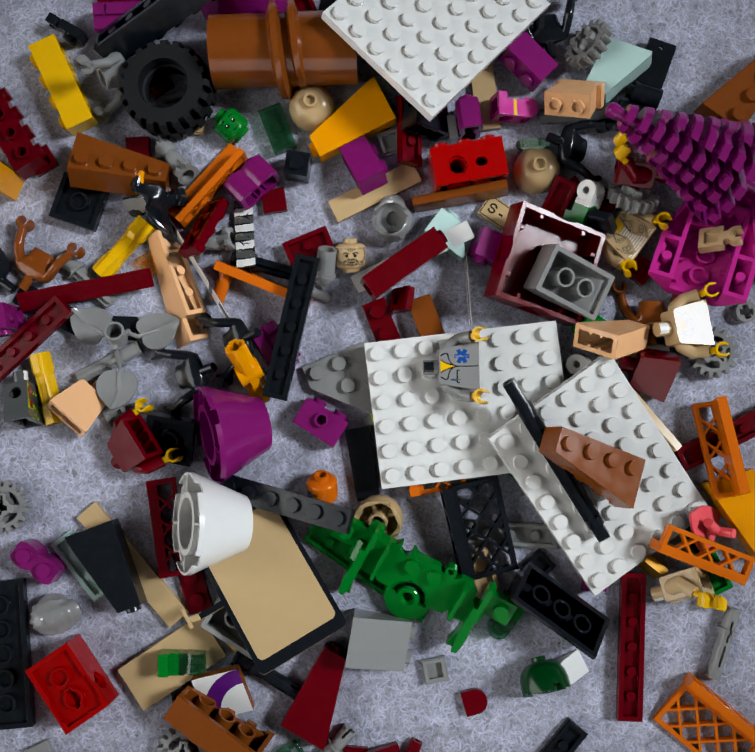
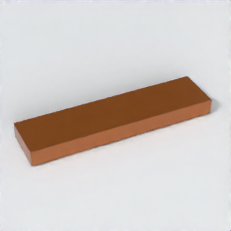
M503 179L414 196L412 203L414 211L417 213L508 196L507 180Z

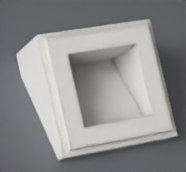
M578 649L556 659L565 668L570 684L575 683L589 672Z

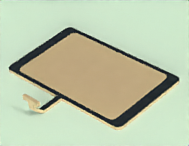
M252 506L253 532L247 550L204 569L221 601L191 617L188 616L184 608L181 612L190 630L194 629L192 623L198 622L225 607L260 674L265 675L342 629L346 624V620L287 517Z

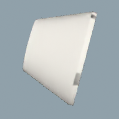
M185 472L179 481V484H183L181 493H176L172 524L174 552H179L181 561L176 562L179 572L184 576L195 574L247 550L253 532V511L251 502L246 495L197 473Z

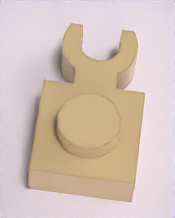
M724 225L699 229L698 250L700 254L724 251L725 245L728 244L731 246L743 245L741 236H737L744 234L742 226H733L729 230H726Z

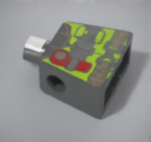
M20 370L13 372V383L3 386L4 422L20 429L46 425L41 409L42 404L38 388L29 382L28 371Z

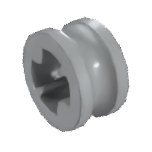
M749 301L744 304H737L733 308L734 319L739 323L753 321L755 319V305ZM742 306L745 307V310L750 311V314L746 315L747 319H745L744 315H740V310L743 309Z

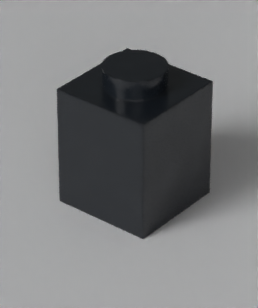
M287 150L283 171L285 179L309 183L312 167L311 153Z

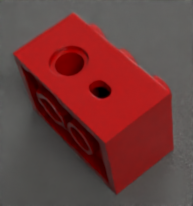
M493 134L482 136L480 140L471 141V139L467 138L457 141V144L447 145V143H438L429 149L427 164L433 193L503 179L506 180L509 174L502 136L495 137Z
M80 634L25 671L66 735L106 708L119 695Z

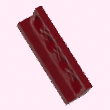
M176 477L146 481L159 579L182 575L179 570L170 571V557L173 553L179 558L180 556L178 552H174V549L166 544L165 535L170 529L172 530L173 521L171 524H168L163 520L162 510L166 505L174 509V506L169 501L172 497L175 501L176 493H178ZM171 482L172 494L165 500L159 494L158 484Z

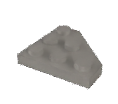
M368 340L302 367L311 390L372 414L364 343H369Z

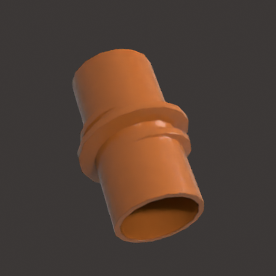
M268 0L265 13L208 15L207 53L210 75L215 90L278 87L283 99H291L294 87L307 88L308 86L358 84L357 52L321 19L322 13L325 10L298 11L294 0H287L284 12H279L275 0Z

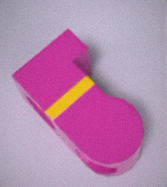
M499 90L490 98V119L494 122L524 124L538 112L536 101L530 97H525L522 100L508 98L507 91Z

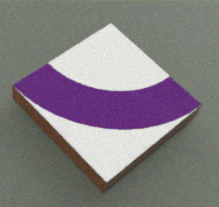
M239 664L193 675L191 681L194 689L216 700L217 707H228L235 711V715L254 710L255 704Z

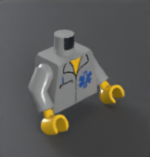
M477 326L473 331L458 333L443 342L441 349L437 350V360H423V375H437V385L442 386L443 391L456 400L475 401L476 403L487 405V401H481V395L485 392H490L480 388L479 342L475 341H487L489 337L481 338L479 335L480 331L487 329V327Z

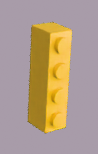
M52 34L28 45L32 53L29 56L30 61L35 69H39L41 73L39 80L44 89H48L51 94L48 99L55 111L58 110L61 116L58 118V121L63 130H68L75 136L77 132L81 133L99 125L58 38Z

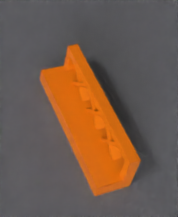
M229 143L185 191L187 195L186 206L179 209L171 206L168 209V213L186 228L204 209L206 204L224 187L227 177L237 172L248 159L245 152L240 147L237 149Z
M716 397L709 402L692 404V414L713 500L750 493L727 397ZM711 407L713 418L709 423L700 417L699 409ZM709 429L718 435L719 441L715 447L706 441L705 435ZM715 453L724 459L725 464L721 470L712 465L711 458ZM721 477L729 481L732 492L719 493L717 482Z
M666 523L660 540L652 537L648 545L659 553L744 586L755 563V558L669 523ZM672 531L679 533L682 541L675 546L668 543ZM700 541L704 551L697 554L692 553L689 545ZM720 549L725 559L715 562L711 557V553ZM743 558L746 561L742 571L739 572L734 569L732 562Z

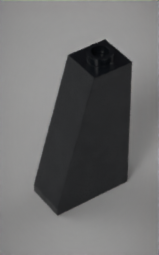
M118 518L65 537L69 547L117 613L126 610V613L130 614L141 609L140 605L147 601Z

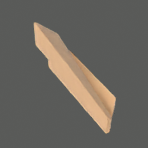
M156 230L148 237V244L166 312L178 317L180 320L174 337L177 347L180 349L210 337L206 328L198 329V327H201L200 319L195 320V316L203 315L207 311L187 258H183L178 253L181 245L177 242L170 243L163 238L160 230Z

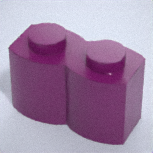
M470 94L463 95L455 102V109L453 111L457 118L458 141L467 138L471 140L478 139L480 131L483 129L478 97H473Z
M257 154L247 159L241 170L230 174L224 183V187L245 210H248L264 194L273 189L281 179L277 171Z
M35 539L20 541L10 554V558L15 565L24 570H29L37 581L46 585L58 581L67 569V566L57 554L49 553L46 546Z

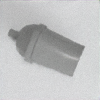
M327 245L319 246L317 252L320 264L315 282L320 285V290L322 291L325 289V286L331 284L336 278L337 249Z

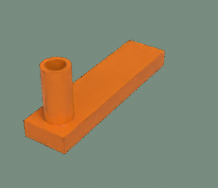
M216 260L213 269L219 271V275L213 289L222 303H224L233 277L281 297H286L288 287L226 262Z

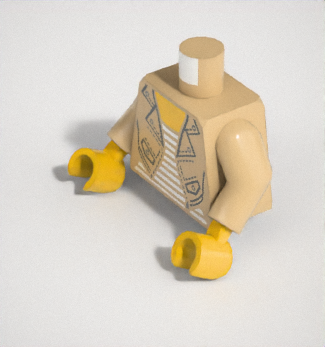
M621 211L614 218L618 227L614 234L604 233L606 237L601 252L605 262L618 270H623L625 277H631V272L628 269L634 268L638 270L634 259L657 229L655 225L658 224L662 230L669 228L668 224L662 223L664 220H673L668 212H661L659 214L649 212L643 214L638 212L634 215L628 214L627 211Z
M710 282L702 290L697 288L678 295L668 305V311L661 313V322L653 324V334L656 337L664 336L667 347L675 348L677 352L688 358L711 357L712 354H716L719 358H726L730 353L722 354L718 351V348L729 346V343L723 341L719 342L716 347H711L715 343L706 299L702 300L704 296L712 298L718 295L719 292L712 295L707 292V287L716 283Z
M698 567L688 568L660 577V585L650 588L651 596L655 602L666 600L667 603L678 604L697 599V606L713 608L726 612L728 605L725 597L715 595L708 572Z

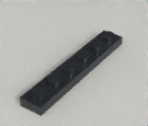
M298 253L295 255L262 396L283 401L288 400L320 258Z
M236 475L220 483L246 495L253 507L340 533H350L355 509Z

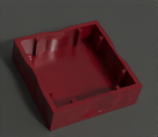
M525 201L510 205L483 297L550 321L556 320V323L564 326H576V323L582 320L581 315L544 300L527 291L523 286L534 265L537 245L558 244L597 266L606 234L580 223L566 221L550 211Z

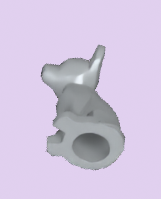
M173 136L170 139L158 138L155 151L151 153V156L157 160L165 158L166 163L170 164V169L173 171L175 179L181 185L193 182L198 177L199 170L190 161L185 160L179 152L175 151L177 140Z
M224 226L220 231L215 232L205 244L206 249L204 252L206 250H225L226 252L236 250L235 229ZM204 252L198 256L193 255L197 263L202 260Z

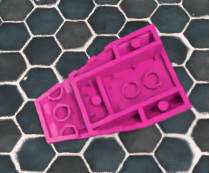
M746 192L740 201L735 199L736 206L728 214L721 210L722 218L714 223L707 219L708 224L701 223L684 201L673 215V220L668 223L669 228L661 233L648 275L667 293L677 296L697 288L702 290L706 284L714 282L716 283L715 285L707 287V292L711 295L719 292L718 295L712 298L702 297V300L706 299L707 305L713 307L746 303L755 276V222L750 216V208L755 195ZM724 225L725 229L729 230L733 226H742L744 234L737 236H741L743 245L731 246L728 244L725 245L724 251L700 254L698 250L699 229Z

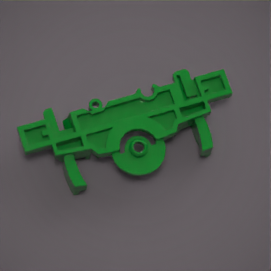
M354 517L349 534L332 530L331 536L352 546L348 553L352 561L345 572L338 593L341 595L345 592L350 593L353 581L361 569L370 575L369 580L373 581L376 576V580L386 585L383 594L384 603L387 609L396 617L415 620L423 617L429 609L440 613L448 610L446 620L451 621L452 618L460 620L446 640V644L451 646V652L456 653L463 646L471 628L477 622H480L483 615L506 626L518 608V605L512 602L509 597L496 591L497 585L492 581L489 582L481 597H476L478 591L474 587V579L463 573L457 575V564L450 562L446 565L445 569L440 561L420 552L417 545H414V548L410 551L405 550L402 547L404 538L397 540L384 533L386 526L378 520H373L368 528L366 523ZM402 582L416 584L424 593V604L419 603L420 594L414 587L403 586L397 591L393 588ZM404 593H410L413 597L406 598Z

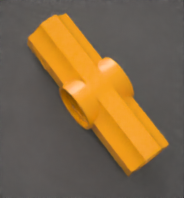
M235 338L231 340L224 349L234 366L233 369L242 386L247 388L251 396L260 397L264 403L268 402L270 397L262 396L266 382L265 374L256 357L252 356L243 339Z

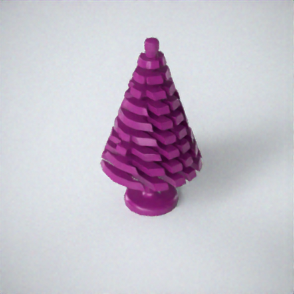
M611 102L607 106L605 115L613 120H617L616 127L622 134L628 130L627 140L632 145L637 143L636 149L640 155L646 154V160L652 168H656L657 174L662 179H665L667 185L675 191L679 198L684 199L687 207L691 212L695 213L701 223L708 224L707 219L712 223L721 219V210L728 214L736 206L735 199L740 201L746 192L755 195V123L751 125L750 122L742 120L738 123L724 118L718 119L714 116L703 118L700 114L687 115L686 112L676 111V115H672L670 110L665 109L658 110L655 113V108L644 107L638 112V105L630 104L624 109L615 102ZM754 196V198H753V201H752V204H751V208H750V216H751V218L753 219L754 222H755V196Z

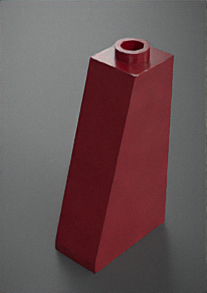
M432 227L364 275L360 283L372 300L375 301L448 247L446 236L441 230L437 231L435 227Z
M325 642L280 725L321 750H324L326 747L347 655L343 652L345 649L335 642H332L331 645Z

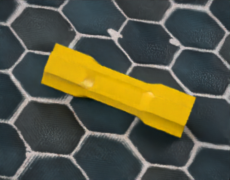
M138 215L128 226L124 235L95 263L92 269L101 277L117 274L124 262L156 229Z
M44 351L29 355L28 358L32 374L35 376L45 424L50 426L62 423L63 421L47 407L49 401L59 394L50 351Z

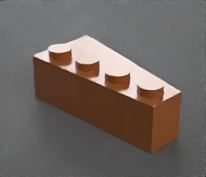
M755 60L706 99L694 113L702 115L703 118L714 116L718 119L724 118L740 123V120L749 121L755 112Z
M77 132L67 164L70 187L130 196L140 195L132 191L130 183L139 170H143L145 172L144 182L159 183L166 192L169 191V163Z
M562 426L545 427L539 448L541 454L562 469L569 471L578 481L587 484L592 488V491L609 500V503L614 507L634 508L645 459Z
M189 685L176 697L163 717L171 727L179 730L193 744L198 745L206 752H263L275 735L269 730L266 733L256 728L257 723L249 719L247 722L240 720L235 716V711L228 707H217L216 700Z

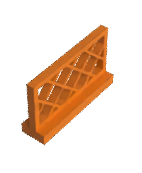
M689 671L683 678L684 682L652 717L653 720L692 752H702L701 743H715V752H720L719 742H732L733 752H737V741H748L752 746L747 752H755V725ZM685 691L693 696V704L680 705L679 698ZM709 709L712 711L713 720L699 721L698 710ZM694 710L695 721L681 722L680 711ZM668 711H677V722L666 723L662 717ZM729 725L732 736H718L717 726ZM713 726L714 737H700V727ZM682 727H696L697 738L686 739L683 737Z

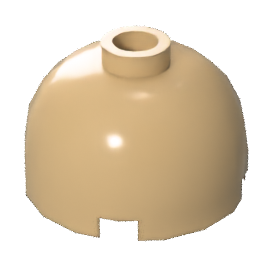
M323 86L299 87L293 92L289 102V113L293 123L299 129L307 132H314L335 112L333 97Z
M533 146L525 149L517 156L513 164L512 171L515 184L528 194H541L549 191L557 174H560V164L557 156L550 149L543 146Z
M371 495L364 499L354 516L356 519L366 523L368 528L373 520L384 523L386 526L384 533L395 539L402 529V509L394 499L386 495Z

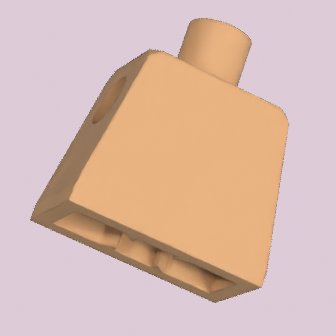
M81 379L53 397L47 405L56 416L81 438L86 434L106 405L97 394V380L90 385L84 379Z

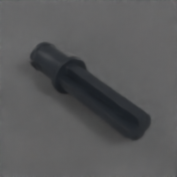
M236 250L232 253L230 265H236ZM255 254L256 266L243 267L250 269L252 273L257 271L290 280L293 268L292 266L259 258L258 254Z

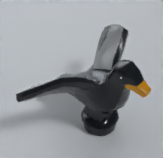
M139 170L138 174L132 179L130 186L133 192L140 195L127 196L122 199L127 212L132 217L147 214L165 235L169 233L174 234L175 231L168 220L169 206L175 209L186 206L187 195L185 190L173 187L170 191L166 192L159 183L144 182L145 172Z

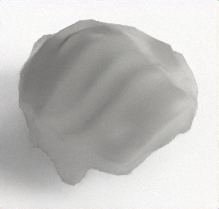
M393 194L385 196L381 203L374 208L372 222L378 236L390 244L405 238L412 227L413 220L410 210L405 206L404 199Z
M48 594L42 597L36 605L32 606L30 624L33 625V629L41 634L50 636L62 634L71 629L75 622L80 620L81 607L77 601L68 599L63 594Z

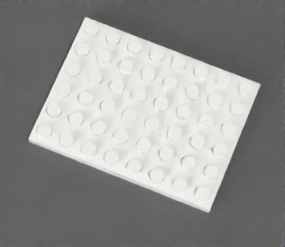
M336 0L323 11L321 19L430 122L547 10L550 3L547 0Z
M556 320L487 328L480 331L479 335L481 338L489 337L487 341H475L479 342L480 388L490 392H485L481 395V401H487V405L479 404L475 401L456 400L446 394L442 386L437 385V375H423V360H437V350L441 349L442 343L462 332L364 343L381 489L510 473L487 436L518 415L515 405L503 387L505 381L514 377L526 398L532 404L564 382Z
M602 355L533 403L546 427L562 426L646 460L633 509L614 507L609 503V500L599 496L592 491L591 487L581 482L602 516L604 525L610 534L609 538L599 542L592 530L588 529L547 460L539 452L537 444L519 415L487 436L594 596L641 563L646 555H652L656 552V550L648 545L652 537L660 540L666 523L685 530L690 527L689 513L696 507L707 506L615 360ZM672 531L669 541L679 535V533Z

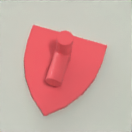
M702 505L689 513L692 533L712 541L715 540V536L736 537V529L719 526L721 514L715 508ZM695 542L697 549L700 552L704 551L701 542Z

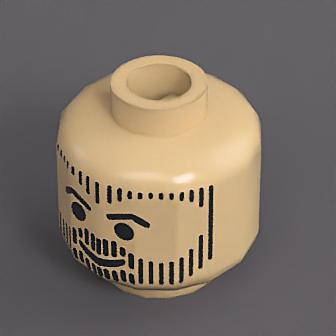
M345 238L343 243L335 246L337 249L336 267L342 269L343 273L360 272V268L366 265V248L364 244L357 243V238Z

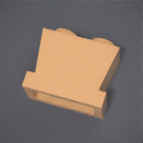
M571 79L557 80L556 85L544 91L545 115L590 119L596 108L601 109L604 106L605 82Z

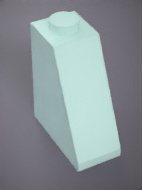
M611 38L612 42L607 44L608 50L601 53V59H596L586 81L605 82L604 103H608L650 67L652 51Z

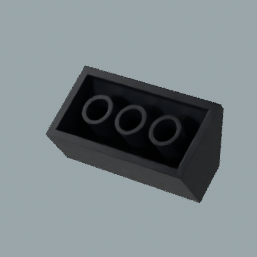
M532 562L527 563L517 572L508 589L510 600L588 657L595 659L610 619Z

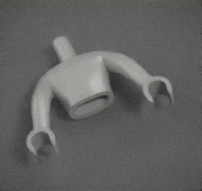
M117 51L110 53L105 58L92 61L86 55H79L76 60L79 64L83 65L79 67L83 73L91 74L96 69L98 78L106 90L117 88L116 96L105 108L96 106L93 109V112L97 115L96 120L101 124H107L111 119V114L123 105L120 95L123 93L119 90V82L123 81V78L120 76L122 69H126L128 66L126 60Z

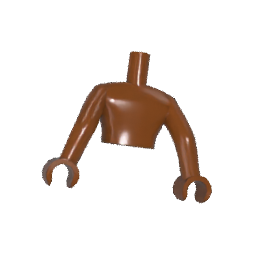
M25 216L17 217L16 224L19 228L15 236L13 249L15 265L25 274L18 286L21 290L27 292L34 280L50 283L56 277L59 270L72 257L81 259L85 256V249L83 247L74 252L77 249L75 243L68 244L67 251L57 259L36 247L25 256V237L27 232H31L35 228V224L32 220L27 221Z
M614 281L610 289L613 294H616L622 315L626 320L649 325L647 345H656V336L653 334L652 329L653 324L661 322L660 315L668 311V307L666 310L663 301L638 302V309L636 314H634L624 294L627 288L626 283L622 282V290L619 291L615 288ZM672 294L669 304L677 297V295Z

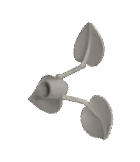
M71 308L74 312L70 317L71 327L81 343L94 346L100 343L102 337H105L109 344L113 346L118 372L107 370L98 377L96 382L98 396L111 410L126 405L134 397L138 388V381L133 372H122L119 347L125 345L128 336L136 339L142 338L143 345L148 349H164L171 344L180 323L179 318L165 313L147 314L137 321L136 329L140 334L131 332L130 329L125 330L121 323L112 322L111 315L102 308Z

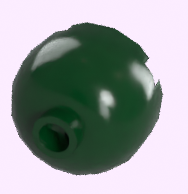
M545 655L531 658L532 663L524 667L521 672L520 685L523 698L533 697V694L537 693L547 694L571 687L565 668L555 660H546Z

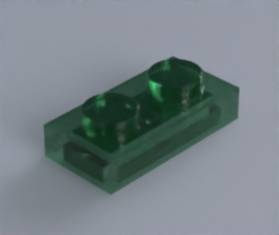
M280 102L258 110L275 156L286 153L287 150L296 149L297 145Z

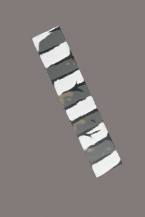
M234 199L237 268L256 266L253 207L245 210Z

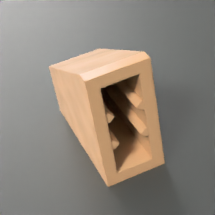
M632 320L577 322L573 346L615 360L646 349L650 326Z

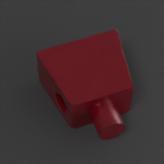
M646 348L638 351L635 359L626 356L621 357L618 366L622 371L629 372L627 378L632 388L660 402H664L682 362L677 352Z

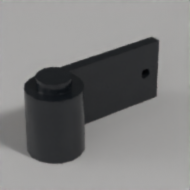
M652 37L649 38L646 49L652 51L651 65L634 80L633 84H629L625 93V98H628V102L644 107H652L655 110L658 108L663 95L662 86L674 56L676 45Z

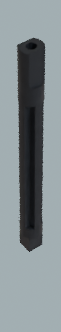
M510 378L503 383V387L515 405V410L538 448H540L546 425L532 402L526 398L515 378ZM544 456L588 529L592 530L599 542L609 538L610 534L604 525V520L581 482L574 478V475L569 471L562 469Z

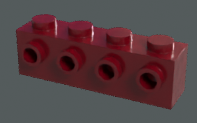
M3 87L2 89L0 88V148L14 171L26 180L49 166L45 159L47 153L40 143H35L33 139L36 137L35 133L28 124L25 125L23 123L24 115L16 105H12L10 101L13 100V97Z

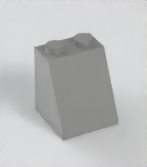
M354 608L345 668L404 672L405 664H410L412 650L408 649L409 640H414L416 625H412V620L399 618L392 614Z

